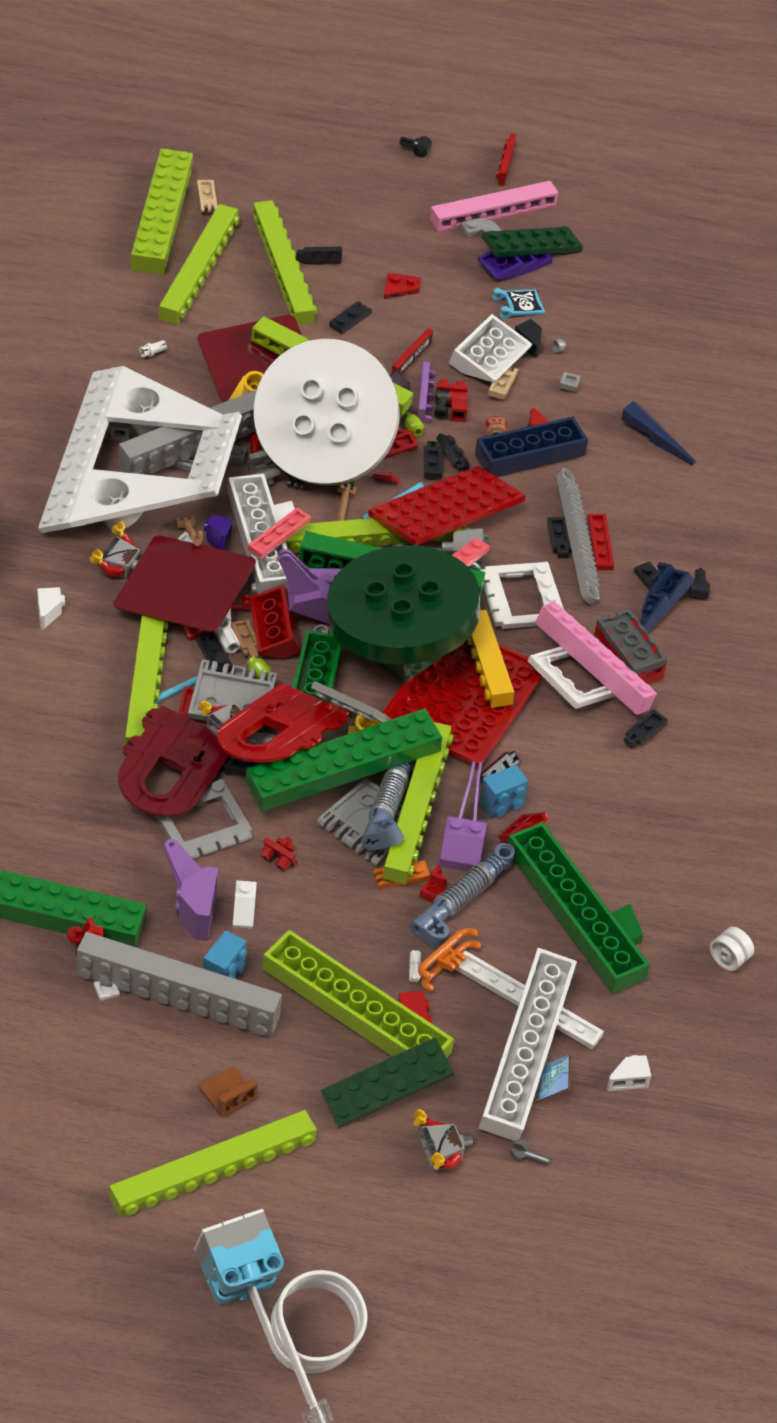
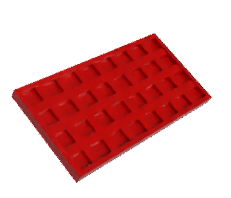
M474 466L471 469L368 509V516L407 542L417 546L525 502L526 495L482 467Z

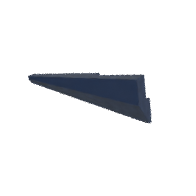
M632 401L623 409L621 420L649 435V442L691 466L696 463V460L639 403Z
M658 563V572L653 576L654 583L652 589L648 590L641 610L643 614L641 620H638L648 633L695 582L689 572L677 570L672 564Z

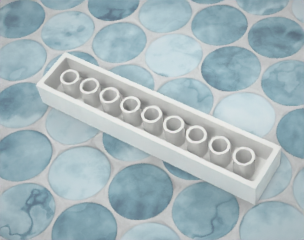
M541 948L537 949L478 1129L512 1141L520 1140L577 961Z

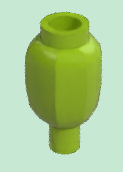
M406 412L404 414L406 429L411 430L412 434L416 437L421 436L424 429L422 421L416 415L411 414V412Z
M255 656L251 657L246 663L249 666L248 671L250 672V668L255 669L256 679H260L262 670L266 671L265 681H267L269 672H272V669L263 659L256 658Z

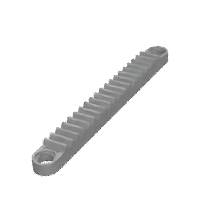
M562 468L556 473V479L579 588L583 599L592 605L600 599L598 590L600 583H598V573L595 572L597 568L594 567L596 563L593 561L595 558L592 556L594 553L591 551L589 531L586 530L588 528L585 525L587 521L584 520L586 516L583 515L584 510L582 509L579 485L575 483L572 473L568 469Z

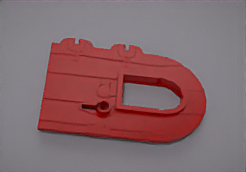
M280 683L222 724L218 730L217 742L225 753L243 761H278L295 754L300 749L313 748L321 742V734L326 730H337L347 723L349 711ZM265 725L281 731L271 741L263 744L254 745L244 741Z

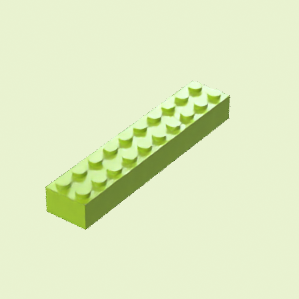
M160 149L131 253V270L164 275L192 172L193 153Z
M288 930L264 954L262 970L392 1057L434 1037L437 1038L446 1058L452 1054L454 1038L291 930Z

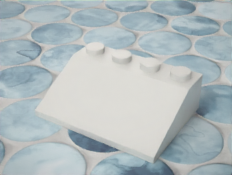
M491 314L454 350L449 364L463 374L495 383L533 344Z

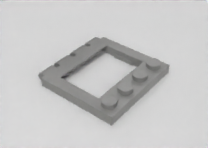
M316 681L311 686L312 689L317 691L316 695L324 700L328 698L332 703L357 715L362 713L361 716L370 721L373 718L380 723L392 720L377 709Z
M223 779L210 784L197 806L205 805L207 801L213 799H221L224 809L236 825L184 842L170 817L156 816L168 839L178 841L192 859L199 858V852L202 856L217 852V846L220 850L236 845V841L240 844L252 840L253 829Z

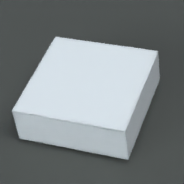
M99 981L94 982V988L100 1001L120 996L118 987L115 984L106 986L102 985Z

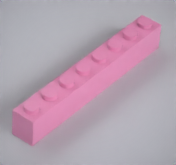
M551 181L432 206L430 220L438 232L460 227L461 222L477 218L493 220L556 206L559 193Z
M552 602L542 606L535 623L636 715L649 711L657 695L650 685L646 684L635 672L628 668L623 661L618 659L611 650L599 642L597 638L589 633L585 627L579 624L559 604Z

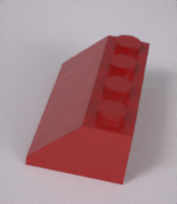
M284 584L249 597L258 653L282 659L301 653L295 612L289 610L288 591Z

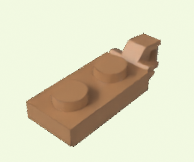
M249 619L232 622L231 627L240 642V651L243 656H248V660L253 656L258 658L256 635Z

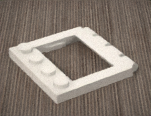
M548 562L485 566L484 570H480L486 572L483 589L495 626H502V629L538 626L535 623L538 614L512 616L500 577L511 578L533 575L536 578L537 588L541 593L543 605L556 602L563 608Z
M562 647L530 655L528 662L575 709L615 697L605 686L593 689L587 693L575 689L574 683L570 679L563 677L562 671L558 667L550 664V662L571 656Z

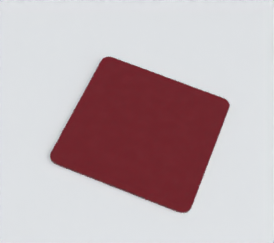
M283 315L269 318L302 335L294 316ZM258 321L203 332L198 335V343L222 403L230 399L243 376L251 371L265 374L270 365L280 356L251 341L252 328Z
M157 535L152 538L114 600L113 605L119 610L214 632L222 624L256 565V560L250 556L204 545L195 546L191 542Z

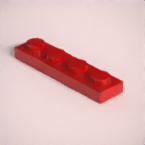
M510 133L509 139L505 140V149H503L501 157L503 159H500V169L497 170L496 178L499 179V186H505L515 148L517 134Z

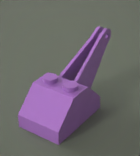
M281 550L279 552V563L288 580L289 610L330 624L327 595L334 576L319 570L311 571L290 550Z
M476 761L472 762L470 778L459 816L448 814L439 863L440 867L468 871L481 860L487 826L486 820L477 819L482 762H479L474 817L469 818L462 815Z
M169 839L165 842L164 852L178 886L175 912H179L178 920L195 939L208 941L217 893L218 868L206 866L201 869L178 841Z

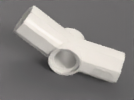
M230 608L219 629L214 631L224 651L229 653V655L236 653L240 649V642L231 627Z

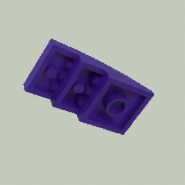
M489 251L477 258L496 280L524 275L552 263V257L549 254L495 257L493 252Z

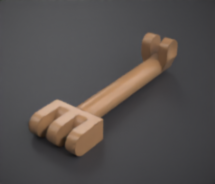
M349 483L337 485L336 491L342 493L337 521L345 520L348 499H352L356 494L357 487L352 486L350 489L351 484Z
M189 516V519L182 517V520L175 518L177 528H185L194 545H201L203 533L202 530H198L197 533L193 528V526H196L194 516Z

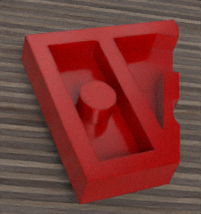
M388 273L384 299H389L390 295L398 294V297L407 294H418L421 277Z
M402 429L397 431L392 447L385 458L417 449L418 444L411 430Z
M547 812L522 814L498 837L501 842H508L509 835L541 822L545 823L550 817Z

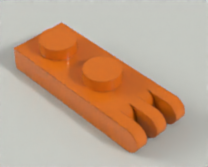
M425 860L412 863L415 866L413 876L408 877L406 884L383 879L384 868L375 869L373 874L378 888L385 889L428 881L430 873Z

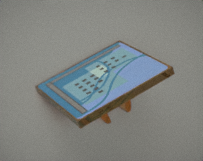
M570 1054L544 1064L535 1092L536 1104L571 1090Z

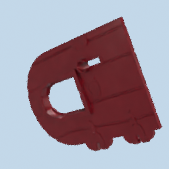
M161 705L159 709L153 708L149 710L142 719V726L145 729L142 735L132 736L127 741V744L124 745L123 754L126 758L119 769L118 783L125 799L140 811L154 816L174 817L187 813L199 803L229 755L220 748L217 736L208 727ZM201 753L204 754L200 762H196ZM158 761L183 772L172 790L167 794L154 795L147 791L145 780Z

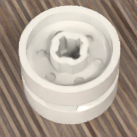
M729 927L710 943V953L715 962L723 969L735 971L753 956L754 945L744 931L737 927Z

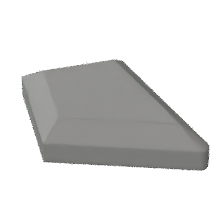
M272 468L252 475L264 474L267 485L274 484L273 477L281 474L279 469Z

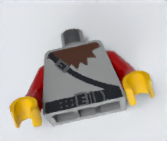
M118 521L112 527V533L119 534L120 537L116 536L103 553L99 549H95L92 552V556H90V562L93 564L98 563L99 571L109 577L128 578L140 560V550L135 546L128 534L123 532L125 524L122 521Z
M202 701L197 708L202 710L201 714L203 716L208 715L207 727L216 736L220 726L242 710L235 703L228 706H211L207 701ZM251 735L244 740L246 743H249Z
M420 1109L412 1115V1117L416 1118L413 1122L414 1125L417 1127L422 1126L419 1141L432 1172L440 1169L453 1170L463 1159L464 1147L473 1145L471 1133L459 1135L454 1124L433 1121Z

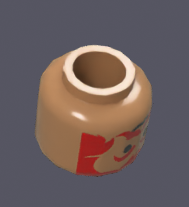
M501 416L489 417L484 423L485 436L507 432V422Z

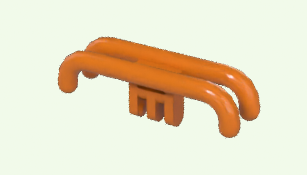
M474 928L460 929L418 966V973L422 977L421 985L423 989L428 992L433 991L434 986L429 982L443 969L454 971L461 962L466 960V956L462 953L466 949L473 948L478 950L481 948L480 942L468 940L452 949V946L465 936H478V930ZM435 961L437 962V965H435L429 972L426 971V969L429 966H431Z

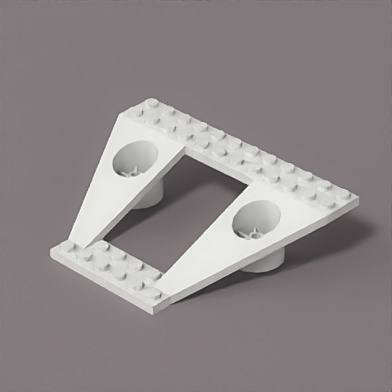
M125 366L93 372L38 527L39 531L46 533L104 521L110 529L118 521H122L125 524V528L134 524L144 511L218 496L242 418L241 414L234 412L223 415ZM108 423H129L139 436L160 427L203 431L188 479L94 470L93 467Z

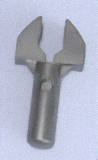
M517 1140L513 1142L514 1148L522 1150L510 1149V1155L515 1161L521 1163L522 1159L529 1158L544 1165L550 1163L549 1157L530 1150L528 1141Z

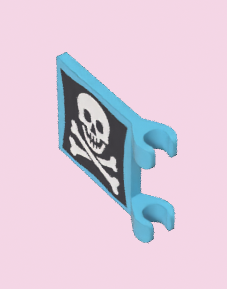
M499 288L494 289V294L496 295H492L493 300L499 301L505 298L509 306L501 307L503 313L499 315L502 319L519 315L545 314L536 290L503 291Z

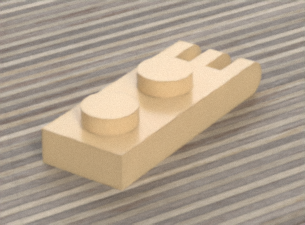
M197 180L201 213H205V208H207L208 213H211V208H214L215 212L218 206L214 180Z
M510 367L495 383L492 382L488 390V396L505 400L519 369L515 368L511 372L512 367Z

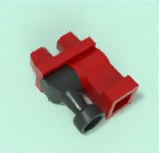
M440 379L439 383L436 384L435 404H438V406L434 409V416L437 419L447 418L448 409L445 406L449 405L451 406L450 421L466 423L468 386H465L464 381H457L453 385L449 384V381L446 379ZM461 412L463 415L457 417L453 413Z

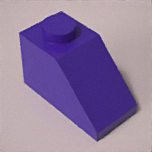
M211 515L209 521L206 520L204 531L207 532L206 539L217 549H225L231 536L233 519Z

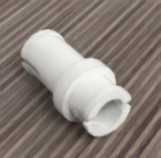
M161 340L153 344L147 343L144 347L139 348V353L144 352V354H141L142 358L146 356L152 357L156 353L167 350V345L162 346L166 342Z

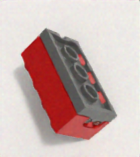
M629 608L616 612L614 617L608 615L597 619L594 637L611 650L618 659L623 661L646 684L663 679L667 658Z

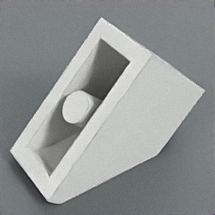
M60 587L37 589L41 629H45L62 614V606H65V596L61 595Z
M236 880L234 928L253 929L257 882Z
M646 1055L626 1057L610 1075L607 1091L649 1088L651 1072Z

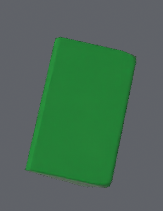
M631 904L612 912V915L634 944H641L643 932Z

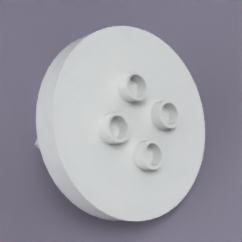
M316 339L290 348L280 355L266 370L255 395L254 423L264 450L286 473L310 484L340 485L366 475L387 455L395 440L399 426V400L389 374L382 364L368 351L343 340Z

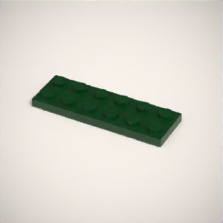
M566 226L487 231L482 234V239L495 257L581 252L583 245L570 228Z
M434 1037L322 1089L321 1093L339 1129L454 1076V1072L437 1038Z

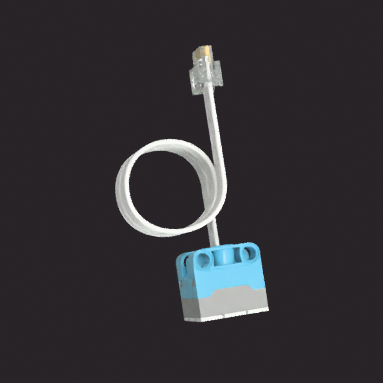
M263 1209L202 1229L194 1251L215 1303L224 1306L251 1297L271 1350L284 1366L296 1373L308 1403L306 1406L307 1412L301 1414L304 1423H333L335 1419L327 1399L324 1398L316 1401L306 1374L325 1372L340 1365L351 1355L361 1340L367 1326V1309L357 1287L343 1275L332 1271L316 1270L301 1274L291 1280L283 1289L274 1305L270 1324L259 1293L267 1291L272 1287L276 1276L283 1267L284 1261ZM305 1288H322L335 1293L346 1303L352 1314L355 1325L353 1342L342 1351L330 1356L310 1357L298 1353L283 1318V1301L285 1298ZM219 1290H220V1292H221L223 1295H228V1294H229V1296L224 1297V1296L220 1295Z

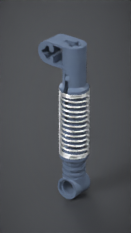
M416 760L386 771L369 811V822L361 839V843L366 849L379 850L399 844L404 838L394 818L409 782L408 775L415 768Z
M506 843L497 845L495 852L484 862L475 864L452 885L446 888L443 893H440L433 900L432 905L410 922L409 926L413 934L434 950L439 948L449 938V927L443 921L452 918L463 907L468 905L469 902L495 881V877L499 873L511 869L515 853L514 848Z

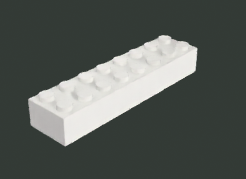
M256 474L228 478V496L246 556L253 557L256 560V565L251 573L257 593H262L283 584L287 589L288 580L279 563V552L287 549L285 541L262 559L248 550L249 543L279 521L265 475Z

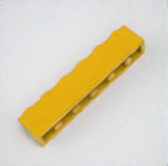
M480 610L478 624L474 632L466 640L468 646H471V658L476 661L475 670L476 673H480L479 680L481 687L485 688V700L489 701L491 708L513 705L514 690L487 610Z

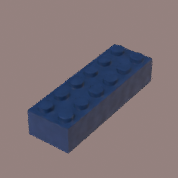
M574 416L477 438L475 455L486 471L494 476L586 455L588 439Z

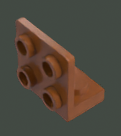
M231 1067L199 1084V1089L220 1116L223 1117L255 1100L258 1093V1082L254 1078L245 1081L235 1067Z

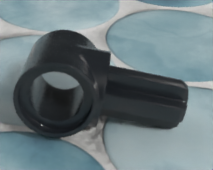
M402 136L399 144L412 148L416 156L423 158L431 148L432 141L426 136H421L415 140Z
M703 568L695 570V582L690 586L689 597L708 599L710 583L705 579L706 571Z

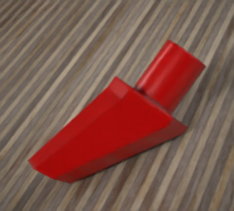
M253 434L250 437L251 454L258 452L261 445L257 434Z
M374 472L371 477L387 484L390 481L397 485L400 481V478L394 476L393 472Z

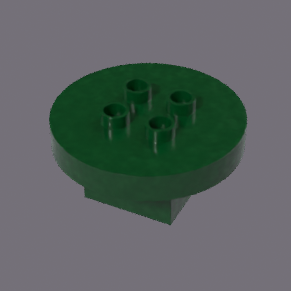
M404 545L386 547L354 559L334 577L327 595L329 623L336 639L349 651L365 659L375 661L404 682H407L437 660L462 645L474 632L480 618L479 585L470 568L451 554L424 546Z

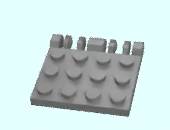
M202 659L188 711V718L208 720V715L203 716L201 714L202 710L197 709L202 701L209 702L211 706H228L235 703L243 710L275 687L277 673L269 672L268 680L265 681L266 671L262 670L260 679H254L255 669L250 668L249 676L245 677L247 667L233 665L231 674H228L229 664L226 663L221 673L216 672L218 668L217 662L213 661L211 670H209L210 660ZM265 726L260 728L258 731H264Z
M365 778L318 818L317 824L323 829L325 828L329 833L340 824L341 827L334 836L338 840L341 839V842L352 850L356 848V853L361 854L366 850L361 843V839L369 822V811L379 787ZM401 802L397 810L396 816L394 818L396 824L398 823L401 810L403 807V804ZM390 847L369 850L365 855V859L378 868L387 859Z

